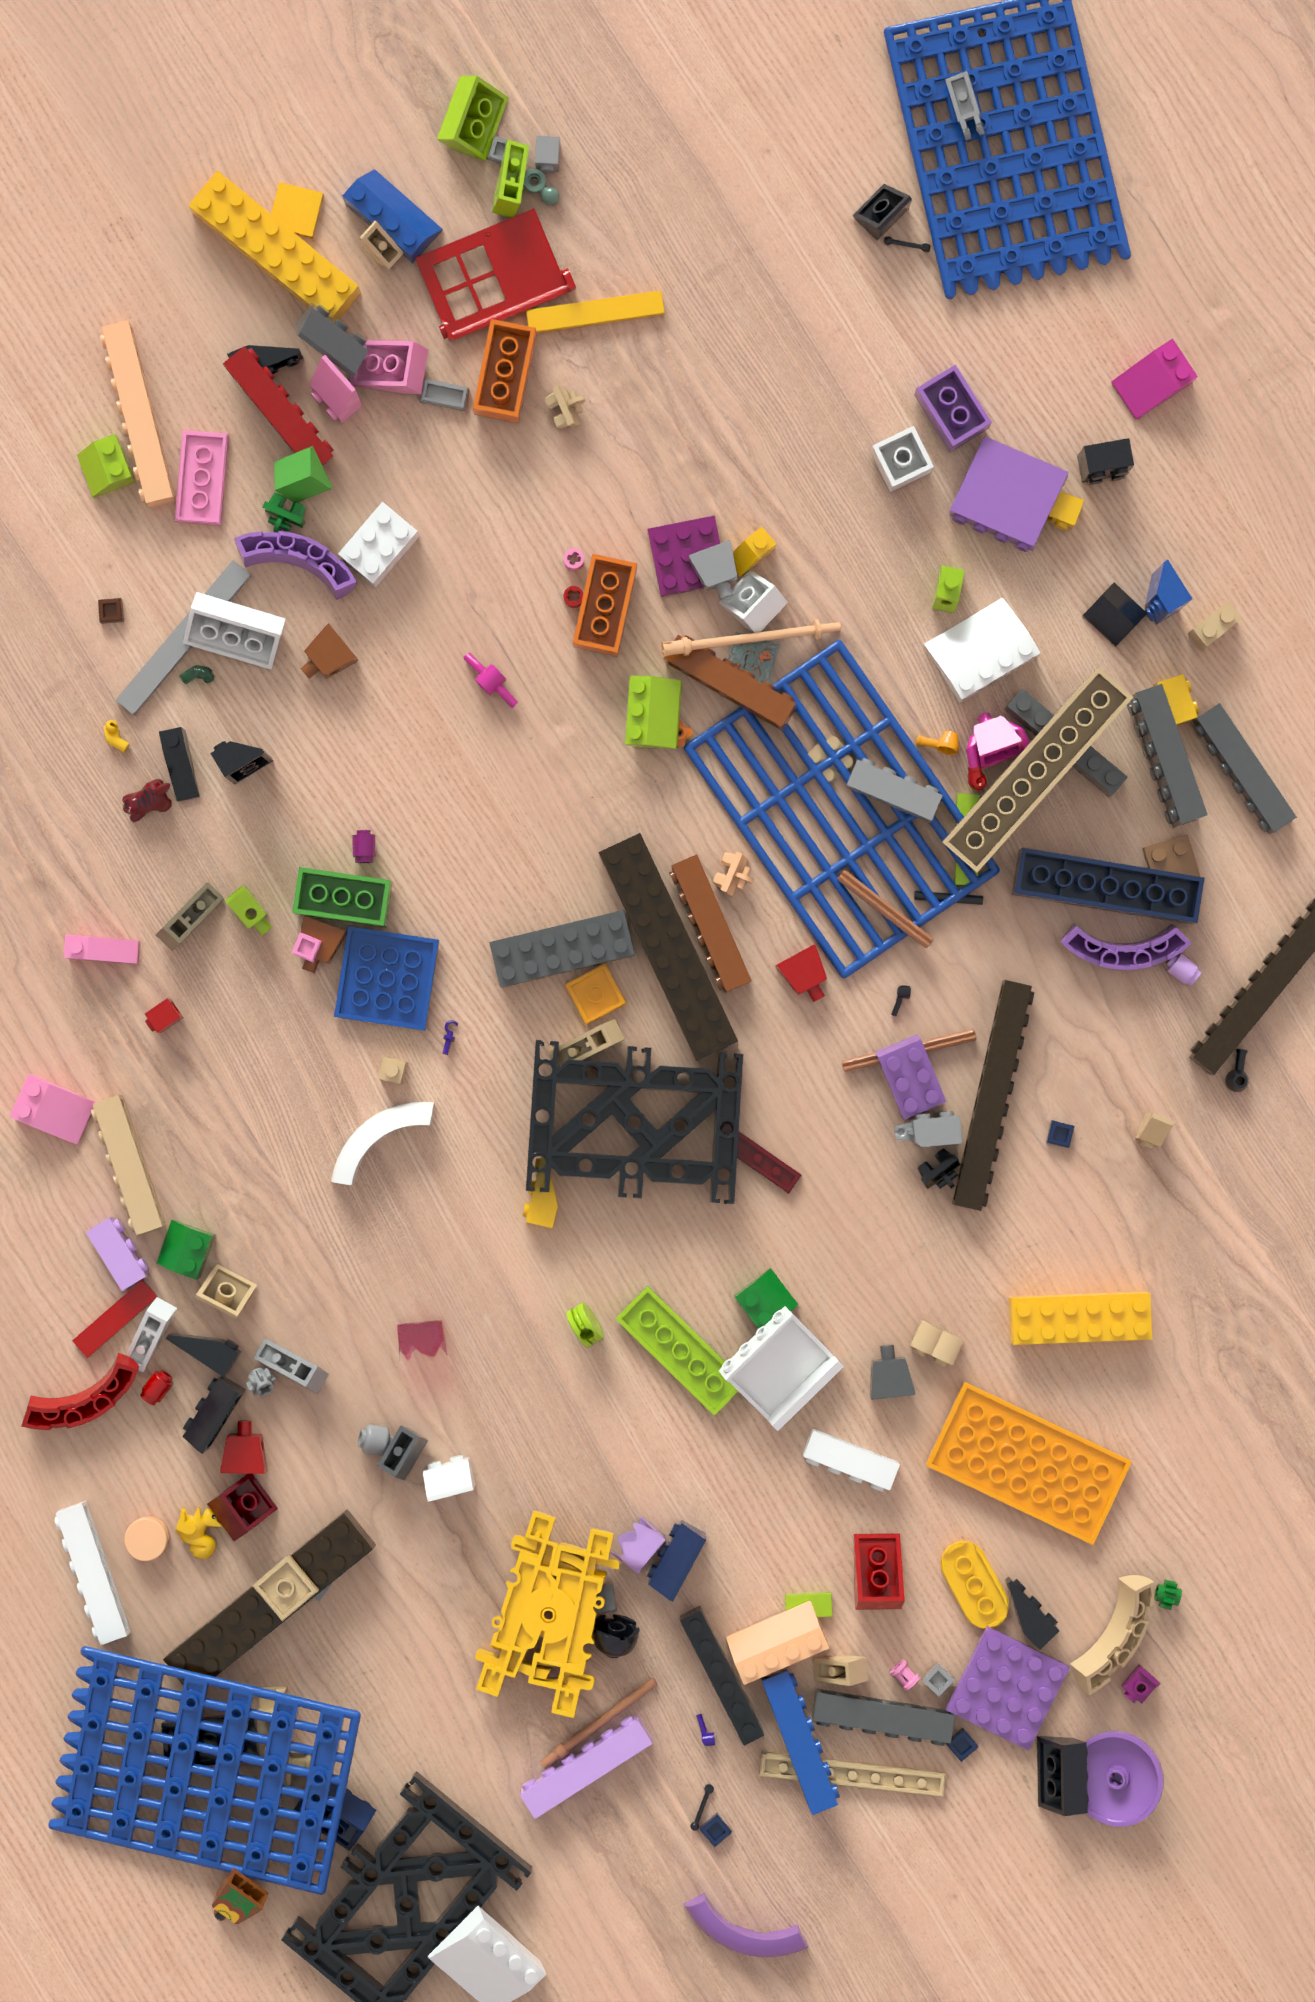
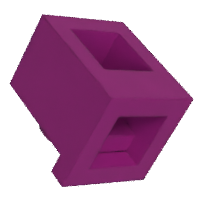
M1138 1664L1121 1686L1126 1690L1124 1695L1133 1703L1138 1700L1142 1704L1161 1683ZM1139 1684H1144L1142 1690L1137 1691V1686Z

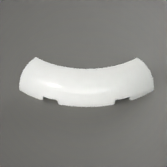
M435 1102L400 1104L381 1111L365 1121L343 1146L337 1158L331 1182L354 1185L359 1166L369 1149L381 1138L397 1129L412 1125H432Z

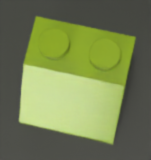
M116 434L94 441L77 454L93 498L136 482L122 443Z

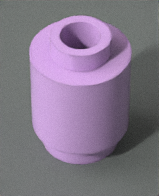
M1182 953L1169 959L1166 963L1168 966L1167 972L1182 984L1191 986L1201 974L1198 966Z

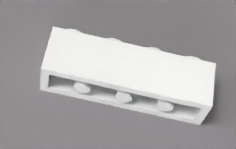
M813 1428L802 1453L803 1457L807 1458L806 1462L819 1466L821 1463L828 1466L827 1470L840 1475L841 1472L850 1475L849 1479L858 1483H862L863 1480L871 1483V1488L881 1492L884 1491V1488L887 1490L891 1489L900 1466L898 1461Z

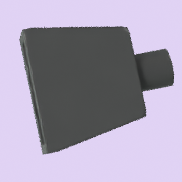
M893 1344L880 1346L881 1359L871 1361L870 1398L874 1400L915 1395V1389L905 1357H895Z

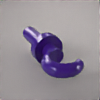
M450 1020L445 1024L447 1035L443 1037L446 1040L442 1053L444 1055H448L450 1044L455 1040L452 1037L453 1031L448 1030V1025L451 1023L458 1026V1023L454 1020Z

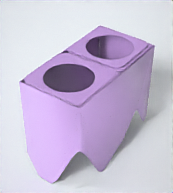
M642 1516L639 1519L640 1524L633 1523L636 1531H629L618 1537L624 1555L610 1552L635 1573L640 1572L666 1540V1536Z

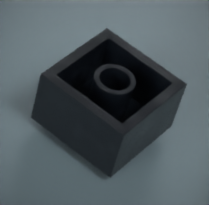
M1129 438L1086 445L1077 456L1082 483L1089 482V485L1099 484L1103 482L1102 479L1111 478V481L1124 479L1125 475L1134 466Z

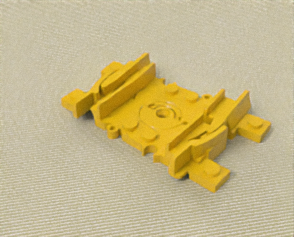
M534 1510L525 1537L515 1535L512 1539L511 1548L520 1551L516 1566L510 1569V1572H514L517 1575V1581L506 1582L508 1591L501 1609L503 1617L497 1615L492 1619V1626L500 1629L493 1634L490 1645L491 1648L500 1650L501 1653L499 1655L481 1648L477 1650L475 1657L478 1661L484 1662L476 1690L498 1697L505 1675L515 1678L520 1671L529 1676L528 1683L556 1690L551 1713L574 1718L580 1690H591L596 1682V1678L593 1675L585 1673L588 1664L587 1659L591 1658L592 1653H587L584 1650L585 1644L595 1643L592 1637L597 1616L595 1608L600 1609L605 1605V1598L597 1596V1594L603 1589L607 1572L597 1570L596 1567L601 1565L619 1570L621 1563L616 1559L609 1558L614 1538L613 1532L591 1528L587 1549L565 1542L557 1543L549 1540L556 1517ZM546 1611L553 1613L552 1619L545 1618L544 1614ZM540 1636L544 1637L541 1649H537L534 1653L533 1661L525 1660L528 1649L536 1646ZM542 1666L561 1667L559 1676L549 1677L552 1668Z

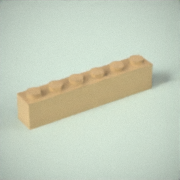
M117 1095L92 1104L94 1108L91 1110L92 1117L95 1123H99L101 1129L98 1132L100 1141L103 1145L106 1144L108 1153H106L107 1162L110 1167L113 1166L116 1174L113 1175L114 1183L117 1188L121 1189L123 1195L120 1197L121 1204L124 1210H128L130 1216L128 1219L130 1230L132 1232L135 1231L136 1235H140L166 1226L123 1095Z

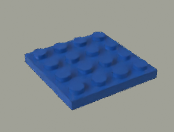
M348 926L334 1017L426 1031L439 940Z

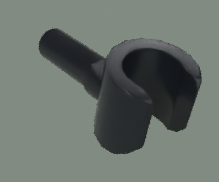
M901 985L898 987L897 999L891 1015L897 1016L902 998L910 999V986Z

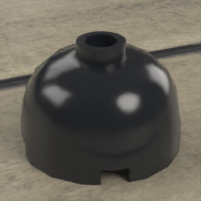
M613 1614L614 1619H605L606 1615L596 1619L593 1639L595 1640L596 1648L609 1658L622 1657L632 1652L637 1644L640 1631L633 1619L618 1614Z

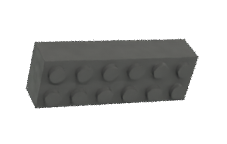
M1160 684L1136 692L1132 695L1133 699L1127 704L1130 715L1135 717L1137 723L1135 731L1139 738L1142 737L1144 743L1142 751L1145 758L1150 760L1152 766L1150 774L1153 781L1157 780L1159 786L1157 794L1160 802L1165 803L1167 809L1165 817L1168 824H1172L1173 828L1207 816L1206 808L1163 685Z
M624 910L489 942L501 988L635 956Z

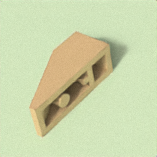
M613 1019L560 1045L557 1066L560 1067L567 1060H584L625 1040L616 1020ZM554 1049L549 1051L551 1057H553Z

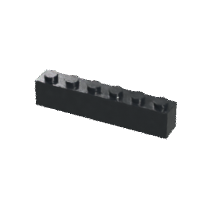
M701 1606L681 1615L680 1622L743 1745L745 1746L764 1736V1729Z

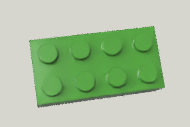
M299 867L292 913L386 927L393 882L386 879Z

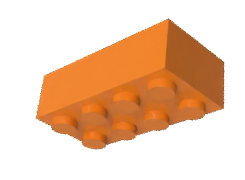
M491 319L473 405L474 415L519 424L537 338L536 328Z
M592 554L573 639L574 648L618 657L637 573V563Z

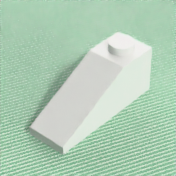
M158 1297L146 1310L126 1354L138 1363L139 1371L141 1372L145 1371L177 1310L176 1307Z

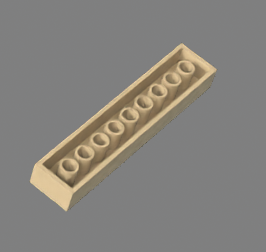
M1098 666L942 842L978 873L1133 699V696Z

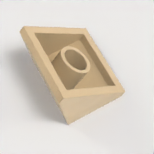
M216 1264L195 1298L237 1319L244 1312L257 1284Z

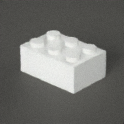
M382 502L338 555L342 561L376 588L420 536L415 528Z

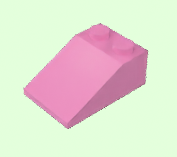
M366 340L365 344L368 347V352L356 375L353 378L351 377L350 384L352 386L401 394H421L429 349L414 341Z
M324 355L309 384L313 390L310 394L319 404L323 402L328 407L325 411L334 421L338 419L343 424L362 407L356 389Z
M28 1074L9 1117L78 1145L91 1117V1110L94 1109L92 1104L97 1102L39 1076Z

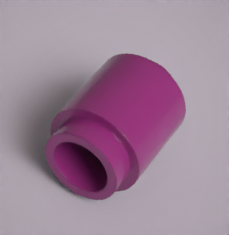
M357 830V834L352 835L355 863H373V857H376L375 835L371 834V830Z

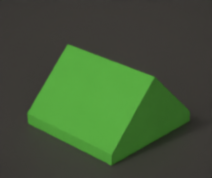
M313 446L274 462L275 491L292 502L303 501L333 488Z

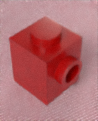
M169 998L145 1013L147 1026L152 1032L156 1030L157 1033L164 1032L184 1018L174 1002Z

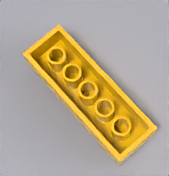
M1146 1291L1008 1297L1010 1343L1013 1345L1152 1340L1150 1293Z

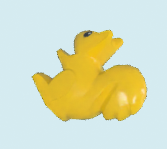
M182 1507L175 1532L178 1533L184 1543L191 1545L189 1551L193 1553L194 1557L202 1560L210 1558L215 1552L216 1542L213 1537L205 1534L206 1527H222V1524L210 1508H207L203 1515H201L200 1507H197L194 1515H188L186 1509Z

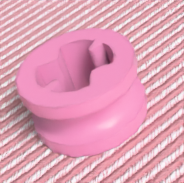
M575 548L569 549L564 555L565 567L571 571H577L582 568L584 564L583 553ZM573 554L578 555L577 559H581L580 562H575V565H571L570 560H567L568 557H573Z

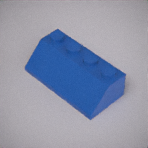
M375 169L359 177L342 195L345 205L369 226L374 221H377L404 252L403 256L412 264L416 261L415 257L420 256L443 231L437 223Z

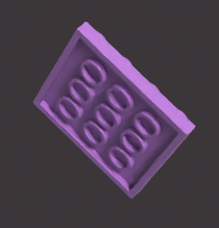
M986 1626L946 1706V1710L1029 1751L1070 1667L1002 1632Z

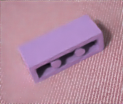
M109 1217L88 1230L86 1234L121 1291H124L149 1276L147 1272L149 1267L143 1258L139 1259L135 1252L137 1247L132 1239L126 1238L123 1233L125 1228L119 1219L115 1220L114 1217Z

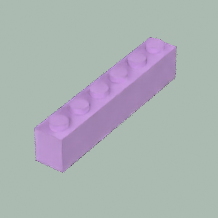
M639 1716L625 1718L620 1722L621 1726L614 1731L610 1728L602 1733L600 1740L595 1743L593 1741L586 1743L581 1747L582 1751L575 1756L573 1753L567 1755L561 1760L562 1764L556 1768L553 1766L547 1768L541 1773L542 1777L534 1780L532 1778L522 1785L523 1789L520 1791V1797L534 1819L653 1744V1738Z

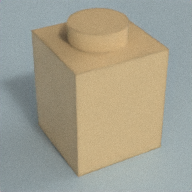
M383 1056L378 1079L403 1084L408 1062Z

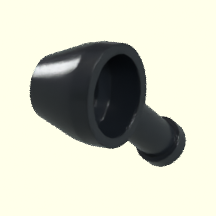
M1236 1049L1235 1069L1226 1075L1225 1083L1229 1090L1241 1092L1249 1084V1077L1244 1072L1245 1058L1248 1050ZM1239 1076L1243 1079L1241 1085L1236 1083V1079Z

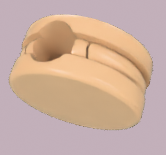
M153 1516L141 1517L134 1521L128 1527L124 1537L128 1553L133 1558L145 1562L155 1560L162 1555L170 1541V1534L166 1524Z

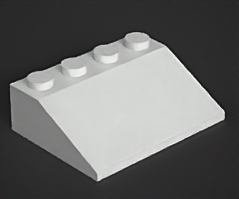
M1003 598L924 644L958 703L1035 659L1041 653L1029 632Z
M479 1906L428 1955L432 1962L479 2002H511L529 1992L546 1975L541 1961Z

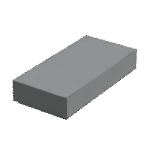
M424 379L420 403L465 411L469 387Z

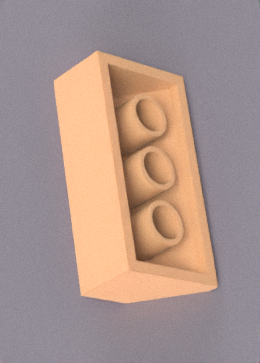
M811 1600L726 1636L735 1666L744 1685L829 1649V1641Z

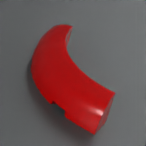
M118 1353L106 1375L92 1387L80 1393L60 1398H43L31 1395L21 1427L37 1430H51L52 1428L63 1427L72 1428L100 1417L113 1408L116 1402L129 1390L139 1370L138 1363L127 1355Z

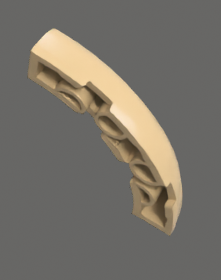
M1128 1575L1118 1578L1117 1604L1106 1630L1091 1649L1070 1663L1076 1682L1088 1696L1111 1681L1110 1676L1119 1667L1124 1668L1138 1649L1149 1625L1147 1620L1149 1609L1154 1604V1581L1140 1575Z

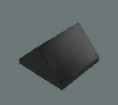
M883 184L852 216L878 241L909 210L912 198L893 187Z
M1114 582L1083 614V617L1116 647L1145 617L1146 613Z

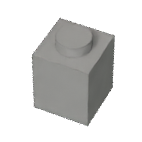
M537 136L536 169L545 174L559 171L560 137Z

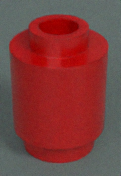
M164 1370L160 1372L155 1371L142 1387L141 1398L153 1406L157 1402L160 1403L174 1385L171 1381L173 1379L172 1376Z

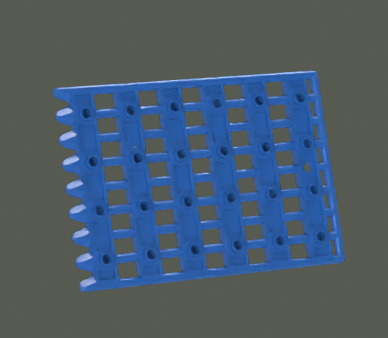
M1005 0L889 26L884 29V37L942 286L947 299L955 297L956 283L958 282L961 283L967 294L974 295L978 290V279L981 277L989 289L996 290L1000 285V276L1003 272L1013 285H1018L1022 281L1023 268L1027 267L1035 280H1040L1044 276L1045 263L1049 262L1057 275H1062L1066 271L1067 258L1071 257L1076 267L1080 270H1085L1088 267L1089 253L1092 252L1102 265H1107L1110 262L1111 248L1114 247L1122 259L1127 260L1131 257L1072 0H1062V3L1049 5V0ZM1040 3V8L1027 10L1026 5ZM1018 8V13L1005 15L1004 10ZM996 14L995 18L986 20L982 18V15ZM968 18L974 19L973 23L961 25L960 20ZM951 22V28L938 29V25ZM929 27L930 32L920 35L916 34V30ZM1068 27L1073 46L1060 49L1055 30ZM979 30L985 31L986 35L984 37H979L977 32ZM907 32L908 37L894 39V35ZM1046 32L1051 51L1037 54L1033 35ZM1024 37L1029 56L1015 59L1011 40ZM1002 42L1006 61L993 64L989 45ZM980 47L984 66L971 69L967 50ZM958 52L962 71L949 74L945 55ZM936 57L940 76L927 79L923 60ZM914 62L918 81L905 84L901 65ZM965 71L969 74L980 113L978 93L990 91L995 109L981 113L980 119L985 134L979 135L974 119L966 122L971 132V139L967 141L961 124L958 123L945 80ZM1079 71L1083 90L1070 93L1066 74ZM1057 76L1061 95L1048 98L1044 79ZM1035 81L1039 100L1026 103L1021 84ZM1013 86L1017 105L1004 108L999 89ZM946 101L950 120L937 123L933 104ZM924 106L928 125L915 128L911 108ZM1089 115L1093 134L1080 137L1076 117ZM1067 120L1071 139L1058 142L1054 122ZM1045 125L1049 144L1036 147L1032 127ZM1023 130L1027 149L1014 152L1010 132ZM1001 135L1005 154L992 157L987 137ZM979 140L983 159L970 162L965 142ZM956 145L961 164L947 167L943 147ZM934 150L939 169L925 172L921 152ZM1100 159L1104 178L1091 181L1086 161ZM1077 164L1082 183L1068 186L1064 166ZM1055 168L1060 188L1046 191L1042 171ZM1033 173L1037 193L1024 196L1020 176ZM1011 178L1015 198L1002 201L998 181ZM989 183L993 203L980 206L975 186ZM967 188L971 208L958 211L953 191ZM944 193L949 213L936 216L931 196ZM1110 202L1114 222L1101 225L1096 205ZM1087 207L1092 227L1079 230L1074 210ZM1065 212L1070 232L1057 235L1052 215ZM1043 217L1048 237L1034 240L1030 220ZM1021 222L1026 242L1012 245L1008 225ZM999 227L1003 247L990 250L986 230ZM977 232L981 252L968 255L964 235ZM955 237L959 257L946 260L941 240Z
M88 1646L82 1647L80 1650L81 1655L94 1663L93 1666L79 1667L76 1671V1676L90 1685L89 1688L75 1689L72 1693V1698L84 1705L85 1710H73L68 1714L69 1721L79 1726L81 1731L68 1732L63 1738L68 1745L77 1749V1753L63 1754L59 1760L63 1766L73 1771V1775L59 1776L55 1782L58 1787L69 1793V1797L54 1798L51 1803L52 1806L65 1814V1818L51 1819L48 1827L52 1830L230 1873L235 1868L249 1878L323 1895L327 1888L361 1713L357 1710ZM119 1664L138 1668L137 1681L118 1677ZM168 1675L185 1679L182 1692L162 1687L163 1676ZM209 1685L230 1690L228 1702L206 1698ZM118 1686L135 1690L133 1703L114 1699V1687ZM254 1696L275 1701L273 1713L252 1709ZM159 1697L180 1701L178 1714L157 1709ZM299 1707L319 1711L318 1724L298 1720ZM114 1708L131 1712L129 1725L109 1720L110 1709ZM204 1708L225 1712L224 1723L219 1724L202 1720ZM155 1718L176 1723L174 1736L153 1731ZM252 1718L271 1723L269 1735L248 1731L249 1719ZM344 1718L351 1719L348 1731L342 1730ZM200 1729L221 1734L219 1746L198 1742ZM298 1729L315 1733L314 1746L294 1742V1730ZM106 1730L127 1734L125 1747L104 1742ZM151 1740L172 1745L170 1757L149 1753ZM245 1740L265 1744L264 1757L244 1753ZM340 1740L346 1741L344 1753L338 1752ZM196 1751L217 1756L215 1768L195 1764ZM290 1751L312 1756L310 1768L288 1763ZM102 1752L123 1756L121 1768L100 1764ZM147 1762L168 1767L166 1779L146 1775ZM241 1762L261 1766L260 1779L239 1774ZM336 1762L342 1763L340 1775L333 1774ZM98 1773L119 1778L117 1790L96 1785ZM192 1773L212 1777L211 1790L190 1785ZM286 1773L307 1777L305 1790L284 1785ZM331 1783L337 1785L335 1797L329 1796ZM143 1784L163 1788L162 1800L141 1796ZM237 1784L257 1788L256 1801L235 1796ZM94 1795L114 1799L113 1812L92 1807ZM192 1795L208 1799L207 1811L186 1807L187 1796ZM282 1795L303 1799L301 1812L280 1807ZM312 1795H319L320 1800L314 1801ZM327 1805L333 1807L331 1819L325 1818ZM139 1806L160 1810L158 1821L153 1822L137 1818ZM232 1806L254 1810L252 1822L230 1818ZM90 1816L111 1821L109 1833L89 1829ZM183 1817L204 1821L203 1832L198 1833L182 1829ZM277 1817L299 1821L297 1833L276 1829ZM135 1827L155 1832L153 1844L134 1840ZM228 1827L249 1832L247 1844L227 1840ZM323 1827L329 1829L326 1841L320 1839ZM179 1838L200 1843L198 1855L177 1850ZM273 1838L294 1843L292 1855L271 1850ZM224 1849L244 1853L243 1866L222 1861ZM318 1849L324 1850L322 1862L316 1861ZM269 1860L289 1864L288 1877L267 1872ZM314 1871L320 1872L318 1884L312 1883Z

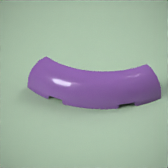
M259 531L234 538L245 568L268 562H280L298 566L318 577L330 589L336 600L346 596L356 587L357 582L345 563L331 553L327 547L306 536L278 531V533H263Z
M1074 923L1061 939V943L1081 959L1101 967L1116 970H1136L1152 967L1155 964L1172 959L1192 944L1173 924L1157 935L1142 941L1112 943L1087 934Z
M705 1893L684 1903L692 1919L708 1936L735 1952L756 1957H779L808 1948V1944L798 1924L780 1931L759 1933L728 1922L713 1907Z

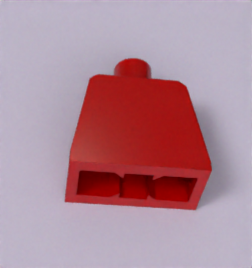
M815 944L776 965L778 971L797 995L807 991L813 1002L825 996L819 984L827 980V976Z
M240 1420L238 1421V1433L227 1435L220 1473L265 1474L267 1472V1462L262 1434H252V1421Z

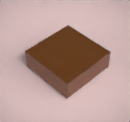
M121 598L98 600L99 621L101 624L124 622Z

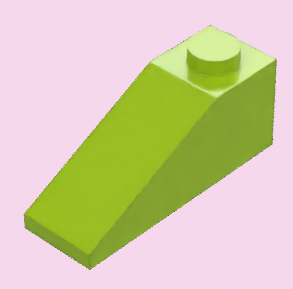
M507 139L494 193L492 213L510 218L515 216L521 204L529 145Z

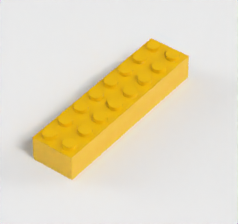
M218 170L189 203L188 206L192 214L307 308L311 303L316 306L320 304L330 312L329 316L336 321L342 317L361 294L359 286Z

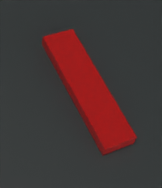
M141 1280L72 1340L86 1358L90 1357L158 1296L144 1280Z

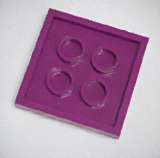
M715 515L649 528L648 535L661 597L704 589L688 559L691 554L720 544Z

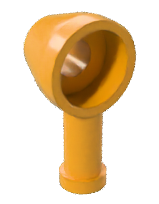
M944 731L939 740L923 737L918 734L916 746L921 745L935 748L937 751L947 755H957L959 752V738L955 732Z

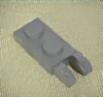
M965 71L945 79L958 123L961 124L966 141L971 139V132L966 122L972 119L975 120L976 130L979 135L985 134L980 119L981 113L968 72Z

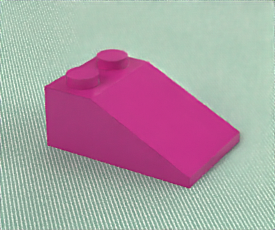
M1172 338L1115 378L1111 383L1135 420L1191 385L1198 376Z

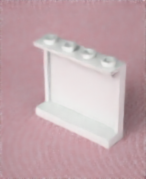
M784 1306L773 1315L772 1319L765 1326L760 1327L755 1336L750 1341L744 1343L731 1359L724 1362L719 1372L727 1382L729 1381L779 1431L844 1366Z

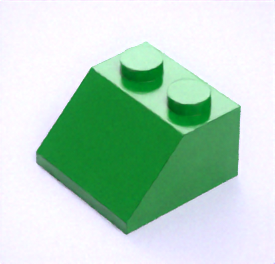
M171 1220L157 1264L195 1280L201 1278L216 1234Z
M771 1268L734 1295L758 1329L765 1326L772 1319L773 1315L784 1306L790 1311L798 1306V1303Z

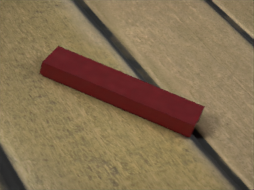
M726 1122L721 1132L725 1135L731 1134L732 1126ZM739 1132L737 1158L789 1194L802 1175Z

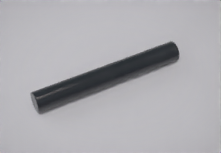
M914 891V900L927 901L921 891ZM933 892L939 902L951 895L950 893ZM966 895L956 903L983 905V896Z

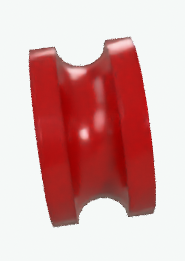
M577 586L568 587L563 594L565 604L571 608L581 606L583 591ZM570 592L574 594L578 592L580 594L578 596L579 601H568L567 598H570L568 594Z

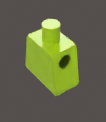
M947 566L939 567L932 609L950 613L955 612L960 598L965 570Z
M245 884L226 898L225 902L248 929L254 926L262 936L272 928L264 918L267 915V911ZM252 908L257 915L250 917L246 911Z

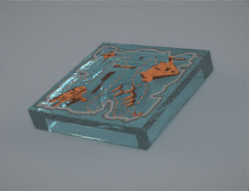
M769 641L732 645L728 660L732 661L736 665L734 668L741 672L744 669L755 675L754 679L760 683L763 681L769 683L780 645Z

